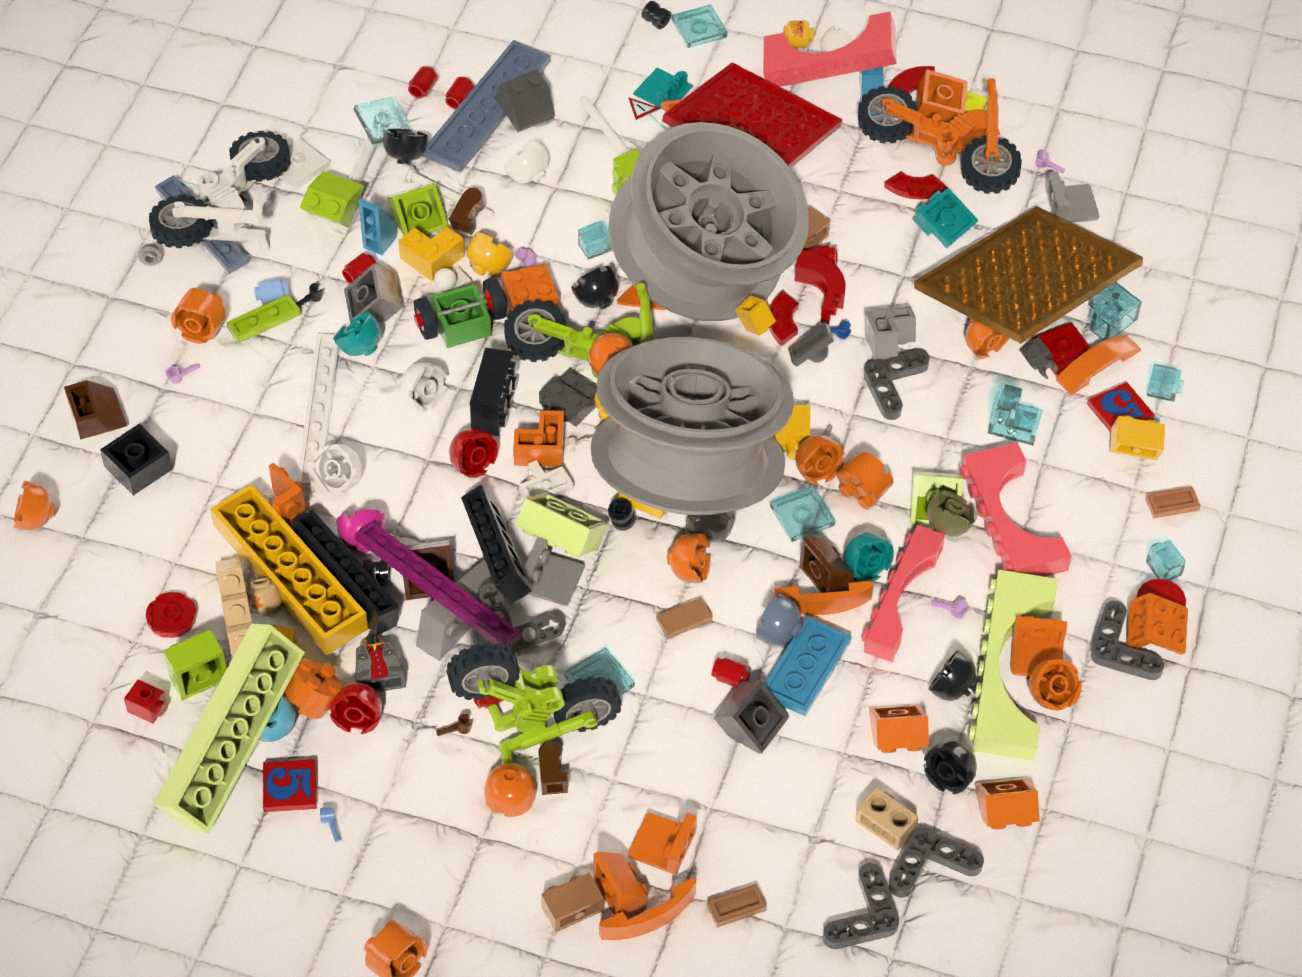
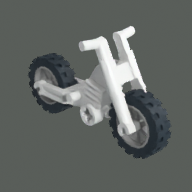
M261 130L257 131L258 133L249 132L245 136H239L238 140H234L232 147L229 148L230 162L228 167L219 176L214 173H204L198 177V189L202 194L200 199L197 200L194 196L185 197V195H178L176 198L172 196L168 197L165 201L161 200L157 206L154 205L152 207V212H149L148 217L153 239H156L160 245L165 244V247L168 248L172 246L176 248H182V246L191 247L194 243L202 242L203 239L209 241H257L261 251H268L269 245L266 240L265 230L241 228L245 223L259 224L264 221L262 215L263 200L260 198L254 199L253 210H245L244 203L239 195L241 192H245L253 183L262 182L265 179L267 181L272 180L273 177H279L283 171H287L288 165L291 162L287 140L283 139L280 134L275 135L272 131L264 132ZM211 219H216L218 229L212 227Z

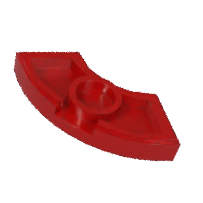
M919 66L907 69L895 76L889 86H894L898 90L901 88L905 90L906 94H911L917 90V86L926 69L935 72V66Z
M899 172L884 182V187L890 192L904 198L918 200L930 199L938 190L942 193L948 188L933 174L927 177H912Z
M783 290L774 298L770 305V311L776 322L769 327L772 336L781 346L798 334V328L793 323L792 317L799 307V303Z

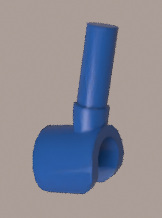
M842 321L838 327H830L832 334H836L840 339H846L852 331L849 329L851 323L848 321Z

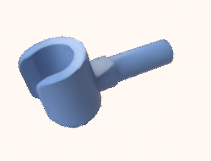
M332 807L320 808L321 823L329 822L335 843L340 842L341 838L336 827L334 809Z

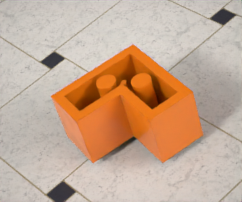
M540 410L539 430L514 429V466H528V463L537 460L541 467L562 466L564 411Z

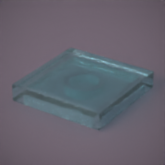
M712 4L675 13L671 16V20L687 48L723 39L728 35V31Z
M393 96L355 104L353 108L372 145L383 142V131H387V129H408L412 132Z
M814 485L770 501V508L791 542L835 526V518Z
M606 647L564 671V677L570 683L575 682L579 678H582V680L587 679L590 676H594V678L605 677V680L610 679L617 685L619 695L635 687L634 680Z

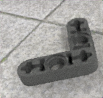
M913 350L888 359L873 360L865 365L864 379L884 418L896 420L902 413L903 404L892 381L925 372L928 369L930 360L927 352ZM899 364L903 368L901 370H894L890 366ZM875 373H879L878 380H876ZM879 387H886L889 392L883 394L878 392L877 389Z
M485 583L481 585L477 592L478 600L485 606H492L490 599L484 598L483 594L487 593L486 588L488 587L490 590H495L496 595H493L492 599L494 604L500 603V607H493L491 610L493 612H501L504 620L512 625L504 597L495 587V584ZM549 615L515 626L520 632H523L527 627L532 628L535 631V638L531 642H526L521 633V638L510 646L511 651L514 650L516 652L561 636L565 628L563 620L559 616ZM550 620L553 623H558L555 633L549 630L542 632L544 637L541 638V631L537 626L538 623H540V628L549 626Z
M1109 601L1104 607L1092 646V661L1106 668L1148 680H1157L1161 677L1164 670L1163 659L1155 654L1118 644L1127 609L1119 601ZM1113 611L1118 612L1115 622L1110 620ZM1104 629H1111L1116 635L1107 637L1102 631ZM1102 645L1107 646L1104 656L1100 655ZM1129 656L1134 660V663L1125 664L1120 658ZM1139 660L1142 661L1141 667H1138ZM1150 664L1155 665L1154 670L1149 669Z
M925 828L917 829L912 833L891 875L889 889L896 897L904 898L909 896L928 859L961 874L973 877L981 873L984 857L979 851ZM922 838L927 840L923 845L918 844ZM934 843H937L935 851H932ZM945 847L950 848L954 851V855L944 857L941 855L940 850ZM959 853L962 854L960 862L957 861ZM915 858L918 860L919 866L916 868L908 867L905 864V860ZM971 859L976 861L972 866L967 865ZM905 874L907 875L906 885H903L902 888L898 887L897 884L901 882Z
M864 864L860 868L858 883L869 913L827 923L823 930V942L827 947L840 949L887 938L897 932L899 916L883 871L877 864ZM867 873H870L871 876H875V887L871 888L872 883L870 878L866 877ZM874 895H882L886 902L882 905H877L872 902L871 898ZM883 919H887L888 923H891V927H887L884 923L882 924ZM872 921H874V926H877L876 931L873 930ZM857 924H864L869 931L865 934H858L854 931L853 927ZM835 931L837 935H840L839 939H835L834 936H830L831 932Z

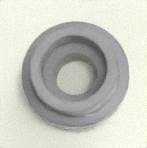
M145 244L138 252L139 261L144 265L154 266L161 261V251L154 244Z

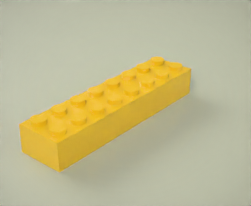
M252 484L210 508L213 526L258 578L268 577L277 586L284 608L326 656L368 630L366 612Z

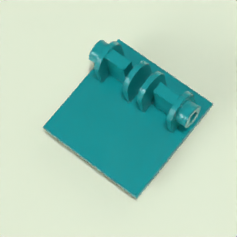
M656 68L633 92V95L663 109L661 102L682 99L693 85L687 82L688 74L685 71L677 72L674 76L660 68Z

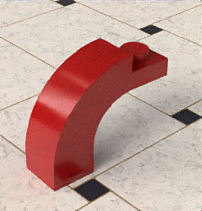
M802 250L795 266L794 281L813 285L824 294L825 298L821 309L820 323L830 324L831 317L836 316L838 308H844L846 292L844 276L838 266L830 259L815 252Z

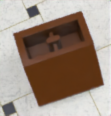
M89 380L64 386L67 403L80 440L127 427L114 388Z

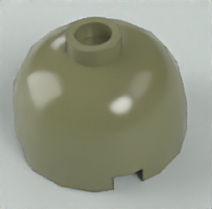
M943 490L941 494L936 491L927 507V518L933 530L949 537H958L966 533L973 526L978 515L973 507L969 510L965 506L967 501L964 498L947 490Z

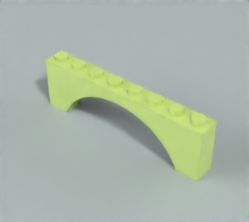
M998 569L997 579L991 580L989 593L994 594V599H989L987 614H991V620L986 619L984 634L988 635V641L983 640L981 655L985 656V662L980 661L978 676L982 677V683L977 682L975 697L980 699L979 704L974 703L972 719H977L976 726L971 725L969 740L973 741L972 751L1034 761L1040 726L1026 717L1008 696L1001 680L999 656L1006 642L1013 635L1016 616L1039 618L1053 613L1058 579Z

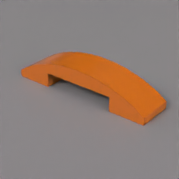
M1126 334L1113 336L1080 355L1056 377V381L1068 393L1073 395L1089 385L1090 378L1118 360L1125 362L1139 353L1141 348Z
M873 581L848 583L847 591L800 594L799 586L773 588V597L778 598L780 593L790 598L797 604L801 614L829 615L852 610L870 601L873 595L874 583Z
M693 877L670 888V900L633 918L627 919L622 911L599 922V936L601 940L630 939L650 933L666 925L681 914L696 895V879Z

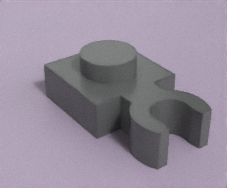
M1039 337L1020 350L1034 370L1039 368V373L1045 379L1049 378L1046 374L1048 368L1052 367L1056 372L1059 371L1058 366L1052 360H1049L1053 357L1052 353Z

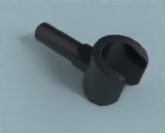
M311 284L309 286V294L296 302V305L301 307L309 301H320L323 296V289L317 291L318 284Z

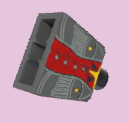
M368 635L365 638L366 646L356 648L355 681L367 684L376 692L406 688L404 670L392 642L381 643L378 635Z

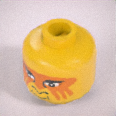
M790 20L786 26H783V33L785 32L788 43L793 48H807L809 42L814 41V28H810L806 20Z

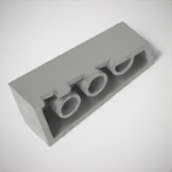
M485 560L456 582L457 585L477 600V592L481 585L485 583L494 584ZM488 587L486 588L487 593L483 594L484 598H489L491 605H493L492 596L496 595V592ZM433 600L421 610L416 646L440 661L468 632L471 626L439 602Z

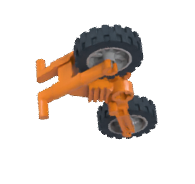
M994 78L987 80L988 103L986 112L971 110L962 115L958 113L949 123L941 121L940 114H934L931 119L917 112V105L915 101H912V96L909 93L906 94L905 90L901 88L899 90L895 89L894 86H889V88L881 86L877 90L872 89L868 95L865 94L862 97V102L859 103V128L872 141L878 140L883 144H886V142L891 144L896 143L897 140L908 139L915 143L929 145L936 151L937 162L945 166L955 162L958 151L960 153L963 152L961 161L963 179L966 178V183L969 186L972 185L974 190L978 192L981 190L985 194H990V192L998 194L1002 190L1007 191L1011 185L1014 186L1016 184L1017 178L1020 177L1022 164L1020 151L1016 150L1017 147L1014 143L1011 144L1008 139H1000L998 136L1000 135V130L998 129V91ZM874 111L878 115L872 116L871 113ZM946 152H950V154H947L946 156L942 155V153L945 154ZM978 161L982 163V165L976 166L975 162ZM998 168H1003L1005 170L1001 172Z

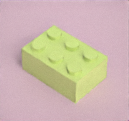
M544 492L525 498L516 526L522 528L523 533L529 536L547 539V545L559 546L565 549L566 554L579 557L599 549L608 522Z

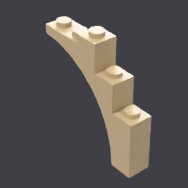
M240 557L215 562L232 659L252 624Z

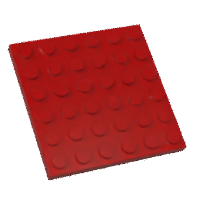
M733 62L664 113L662 122L670 127L686 123L704 122L721 124L741 130L770 147L784 160L790 169L838 130L843 121L839 117Z

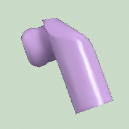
M518 248L515 257L517 260H522L523 268L535 266L536 257L531 250Z

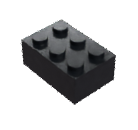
M485 347L470 399L471 428H479L492 436L498 437L502 427L506 428L508 420L506 410L511 409L513 401L511 392L512 390L516 391L518 377L515 376L517 362L513 361V351Z

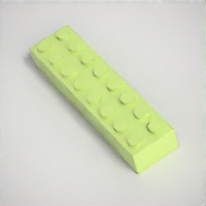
M250 625L153 805L189 831L206 834L210 832L305 653L271 625Z

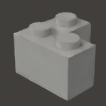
M911 306L865 311V337L875 359H888L898 356V344L904 345L908 342H916V316Z

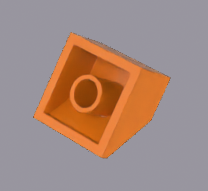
M926 69L917 86V112L931 119L934 114H940L941 121L944 122L953 120L958 113L960 115L964 114L968 81Z
M920 704L869 708L873 742L877 750H881L883 753H894L897 749L907 748L908 751H920L922 747H929L928 715Z
M1026 778L975 783L981 818L987 827L991 829H1004L1006 825L1011 824L1027 827L1031 826L1032 822H1040L1038 790Z
M600 851L593 853V879L612 914L616 915L623 911L628 918L646 910L649 894L643 883L639 884L637 881V874L633 864L630 861L627 862L624 856L619 853Z

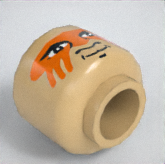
M268 577L253 580L246 590L251 611L261 614L262 617L275 614V610L282 604L277 586Z

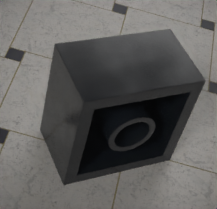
M140 423L100 449L104 467L133 496L172 470L169 451Z

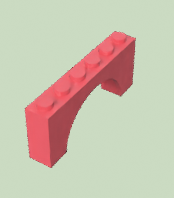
M891 11L870 15L865 30L858 38L842 48L824 53H806L793 48L788 43L785 32L764 36L763 74L766 80L779 87L897 64L896 26Z
M1018 442L963 455L962 466H959L960 475L963 476V480H966L968 484L970 498H974L976 502L978 516L980 518L983 517L988 537H992L994 541V550L996 555L1000 556L1003 561V570L1042 577L1069 571L1072 556L1063 537L1043 538L1027 533L1009 519L1002 507L1000 492L1010 481L1023 476L1025 471L1026 459Z

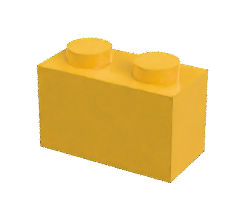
M1118 416L1112 426L1110 452L1158 460L1164 450L1165 424L1157 423L1154 420H1138L1131 416Z

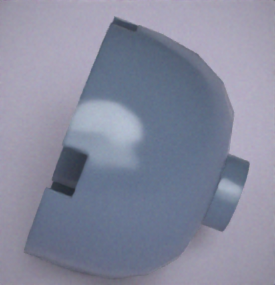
M780 593L778 598L774 596L760 618L764 621L762 628L757 627V639L767 644L778 646L790 642L793 637L798 638L803 629V624L800 623L802 615L797 604Z

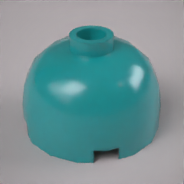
M364 312L350 320L352 324L347 328L343 325L333 337L336 345L349 356H361L363 354L369 356L377 349L376 345L381 337L380 326L372 313Z
M863 532L854 536L846 545L843 560L854 573V577L859 581L874 582L881 578L878 574L884 569L888 571L894 558V549L889 544V541L881 535L873 532Z

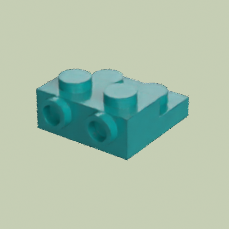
M949 188L942 193L938 190L929 199L930 203L928 205L925 203L920 205L914 211L916 216L913 219L927 236L932 233L946 249L979 221Z

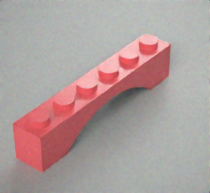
M919 525L916 526L913 534H908L905 542L907 549L905 552H900L896 563L898 569L897 571L892 570L888 580V584H890L889 589H884L879 601L881 603L880 609L875 608L871 617L873 624L871 628L867 627L863 634L862 642H865L864 653L893 663L903 635V627L899 620L897 609L899 598L913 579L935 567L943 549L945 534Z

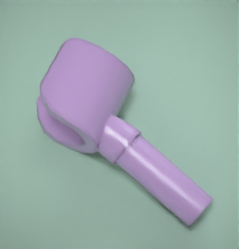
M1039 151L1038 157H1036V166L1038 168L1049 167L1064 174L1066 169L1050 161L1048 152Z
M196 363L180 370L175 366H171L166 369L165 373L173 384H179L182 381V376L199 369V366Z
M958 599L954 605L932 600L931 606L950 611L955 618L963 617L968 611L965 608L968 603L963 599Z

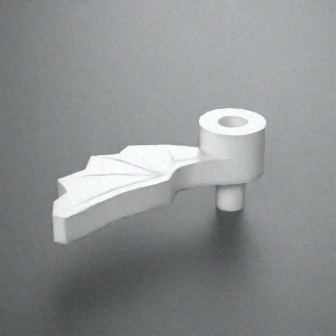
M570 437L566 440L567 449L570 450L571 454H574L578 448L590 449L593 437L583 438L578 442L576 438Z

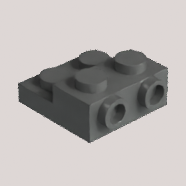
M568 369L559 379L553 377L539 391V404L548 411H564V421L577 427L596 408L594 402L597 391L596 385Z

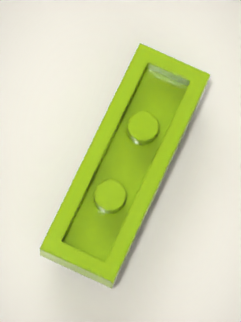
M287 294L226 322L227 328L237 343H241L300 316V309L290 295Z

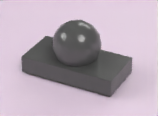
M823 323L788 348L793 365L798 367L808 359L814 363H820L828 357V345L834 342L831 329L826 323Z

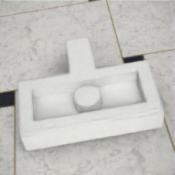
M537 460L528 463L530 477L528 481L519 484V491L524 499L544 492L557 497L574 488L573 482L562 466L552 471H543Z

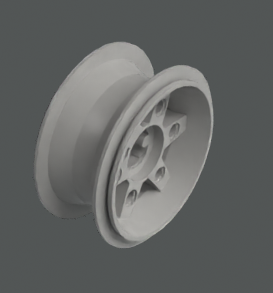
M696 122L671 127L658 134L645 146L634 165L632 176L620 187L612 202L608 231L611 247L622 271L635 287L638 283L645 284L650 300L664 309L686 318L701 321H725L738 318L735 309L750 295L765 301L776 288L781 274L794 263L805 245L809 229V212L805 195L797 178L784 160L759 139L730 126Z
M670 337L648 341L621 351L604 364L598 375L596 389L600 405L610 417L595 431L590 451L593 465L599 475L619 493L643 505L670 513L714 515L736 511L756 504L772 494L779 486L784 475L785 458L781 446L774 438V435L780 432L790 420L793 413L794 397L787 380L772 365L740 347L717 340L696 337Z

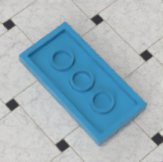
M806 616L803 621V629L798 638L793 637L764 683L765 687L781 706L805 717L852 641V636L809 616Z

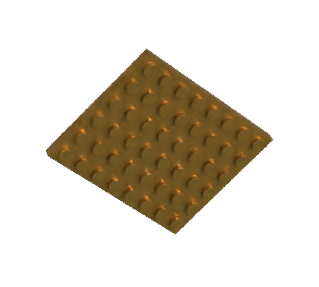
M1036 206L915 280L914 289L1021 344L1143 265V256Z

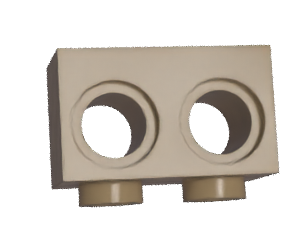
M876 787L857 808L855 822L898 851L911 837L912 833L917 830L919 816L910 807H904L897 802L891 794L883 792ZM878 808L882 811H875L873 809ZM895 823H901L904 826H897Z

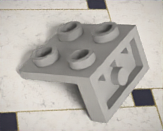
M1049 172L1046 193L1052 214L1071 223L1099 220L1100 215L1090 184L1065 186L1064 181L1060 180L1058 172Z
M538 537L523 569L532 590L527 595L568 606L583 574L584 564L551 555L550 550H548L547 539Z

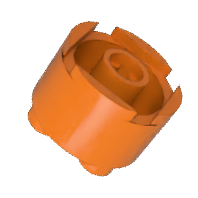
M190 288L171 315L172 326L175 330L178 328L182 332L181 336L190 342L202 344L206 343L209 339L212 340L226 317L223 299L217 294H211L197 288Z
M864 451L861 454L856 452L837 473V478L841 485L839 491L847 498L850 496L856 498L859 505L866 510H869L893 485L894 480L890 472L886 474L883 471L882 467L884 464L879 459Z
M302 658L283 694L288 697L291 704L294 703L300 708L298 710L300 714L309 718L319 719L329 711L330 703L336 694L340 692L342 685L335 675L336 670L328 663L321 665L307 658Z
M392 919L386 923L384 928L375 937H371L366 941L364 945V951H366L365 965L379 977H414L421 967L418 964L421 956L425 958L427 955V944L403 924Z

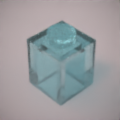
M603 221L578 229V246L588 260L612 251L609 231Z
M1154 363L1146 396L1174 402L1176 393H1182L1185 381L1180 379L1182 370Z
M1169 539L1162 543L1157 542L1149 548L1146 564L1157 579L1172 580L1183 575L1186 560Z

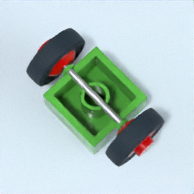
M489 278L483 281L484 297L482 298L476 285L473 284L431 296V303L427 297L414 300V321L416 327L420 329L425 340L438 337L439 330L446 348L491 336V319L488 311L494 320L507 317V297L497 278Z

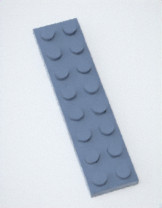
M512 40L428 142L426 151L422 156L461 173L506 117V114L495 100L501 83L536 69L541 74L551 62L550 55Z

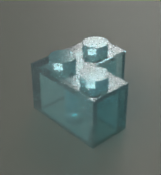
M1115 282L1089 299L1088 305L1095 310L1089 330L1103 341L1120 334L1138 320L1142 301Z
M999 383L992 404L987 434L1034 446L1041 425L1043 410L1020 404L1022 388Z

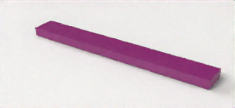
M371 522L355 533L356 541L493 644L497 642L502 643V646L508 645L510 647L521 638L522 632L374 522Z

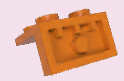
M1152 593L1130 600L1127 647L1138 649L1153 644L1179 655L1185 654L1188 608Z
M648 812L630 847L628 857L677 875L696 834L697 816L687 813L684 821L677 823Z

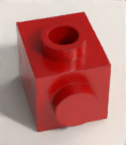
M137 679L124 697L128 713L152 724L167 709L164 691Z

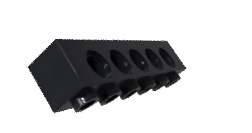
M479 485L463 495L461 500L495 587L511 605L525 597L532 590L496 502L486 489Z
M314 510L292 518L291 529L366 612L368 628L374 634L380 635L396 627L400 606Z

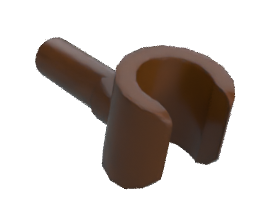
M461 714L458 717L457 723L436 730L437 737L453 731L468 734L472 728V723H464L469 721L470 715Z

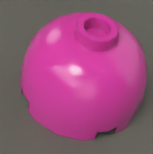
M379 510L354 511L355 516L347 518V513L337 517L336 527L339 538L346 546L357 549L361 553L369 552L370 550L355 540L356 532L371 522H374L386 531L385 513L381 514Z

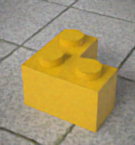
M414 227L398 240L400 259L430 281L434 280L438 270L443 268L449 269L464 257V238L448 227L444 228L432 239Z

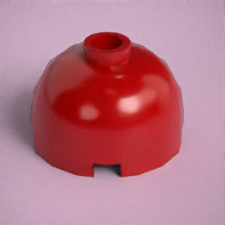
M467 428L460 431L454 436L449 447V458L452 465L457 471L469 478H477L488 472L484 469L490 463L494 464L498 455V443L496 440L479 428Z
M359 682L349 683L341 687L340 692L336 694L330 703V718L337 727L345 732L351 733V728L361 729L360 734L371 732L376 728L381 718L382 703L379 694L367 684Z

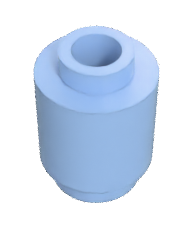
M280 278L259 281L257 282L258 287H254L256 301L260 300L262 305L289 294L286 279L280 280Z

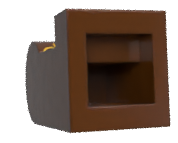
M478 188L466 189L448 218L452 228L469 235H473L476 229L473 221L477 213L485 207V200Z
M546 742L540 746L538 752L542 795L568 793L567 772H559L561 748L554 742Z

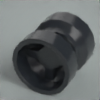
M652 0L644 6L641 17L647 22H652L655 28L661 30L669 23L671 12L666 8H660V4Z
M619 498L609 504L608 514L613 526L621 531L632 528L635 524L636 516L630 502Z
M372 559L363 560V566L376 581H379L381 584H389L390 565L382 559L380 561H373Z

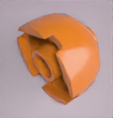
M972 318L969 321L965 334L967 346L979 359L990 357L987 353L992 350L998 352L1009 340V337Z
M606 333L599 336L592 343L589 350V364L595 374L599 375L604 364L613 356L632 347V342L626 336L619 333Z
M814 435L804 440L798 447L795 455L796 467L807 482L817 485V481L825 479L826 483L837 476V473L842 469L844 465L842 457L843 455L845 456V453L841 446L832 438L825 435Z
M24 480L21 488L24 489L23 495L18 496L13 528L21 530L39 529L45 524L47 518L53 517L55 504L51 503L50 494L45 487Z
M686 534L677 538L671 550L667 553L668 565H671L675 576L684 582L703 583L702 580H706L708 577L711 556L706 555L705 547L710 546L704 534Z
M1062 659L1046 660L1038 664L1032 671L1029 679V691L1033 700L1041 707L1055 711L1074 705L1080 696L1082 683L1077 675L1079 673L1077 668L1069 661Z
M515 763L501 764L494 768L487 776L484 787V796L488 807L495 813L496 811L503 813L505 817L520 816L529 811L537 795L533 775L528 769Z

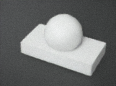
M458 266L452 270L443 268L436 272L433 281L420 288V293L427 297L431 303V296L471 285V279Z

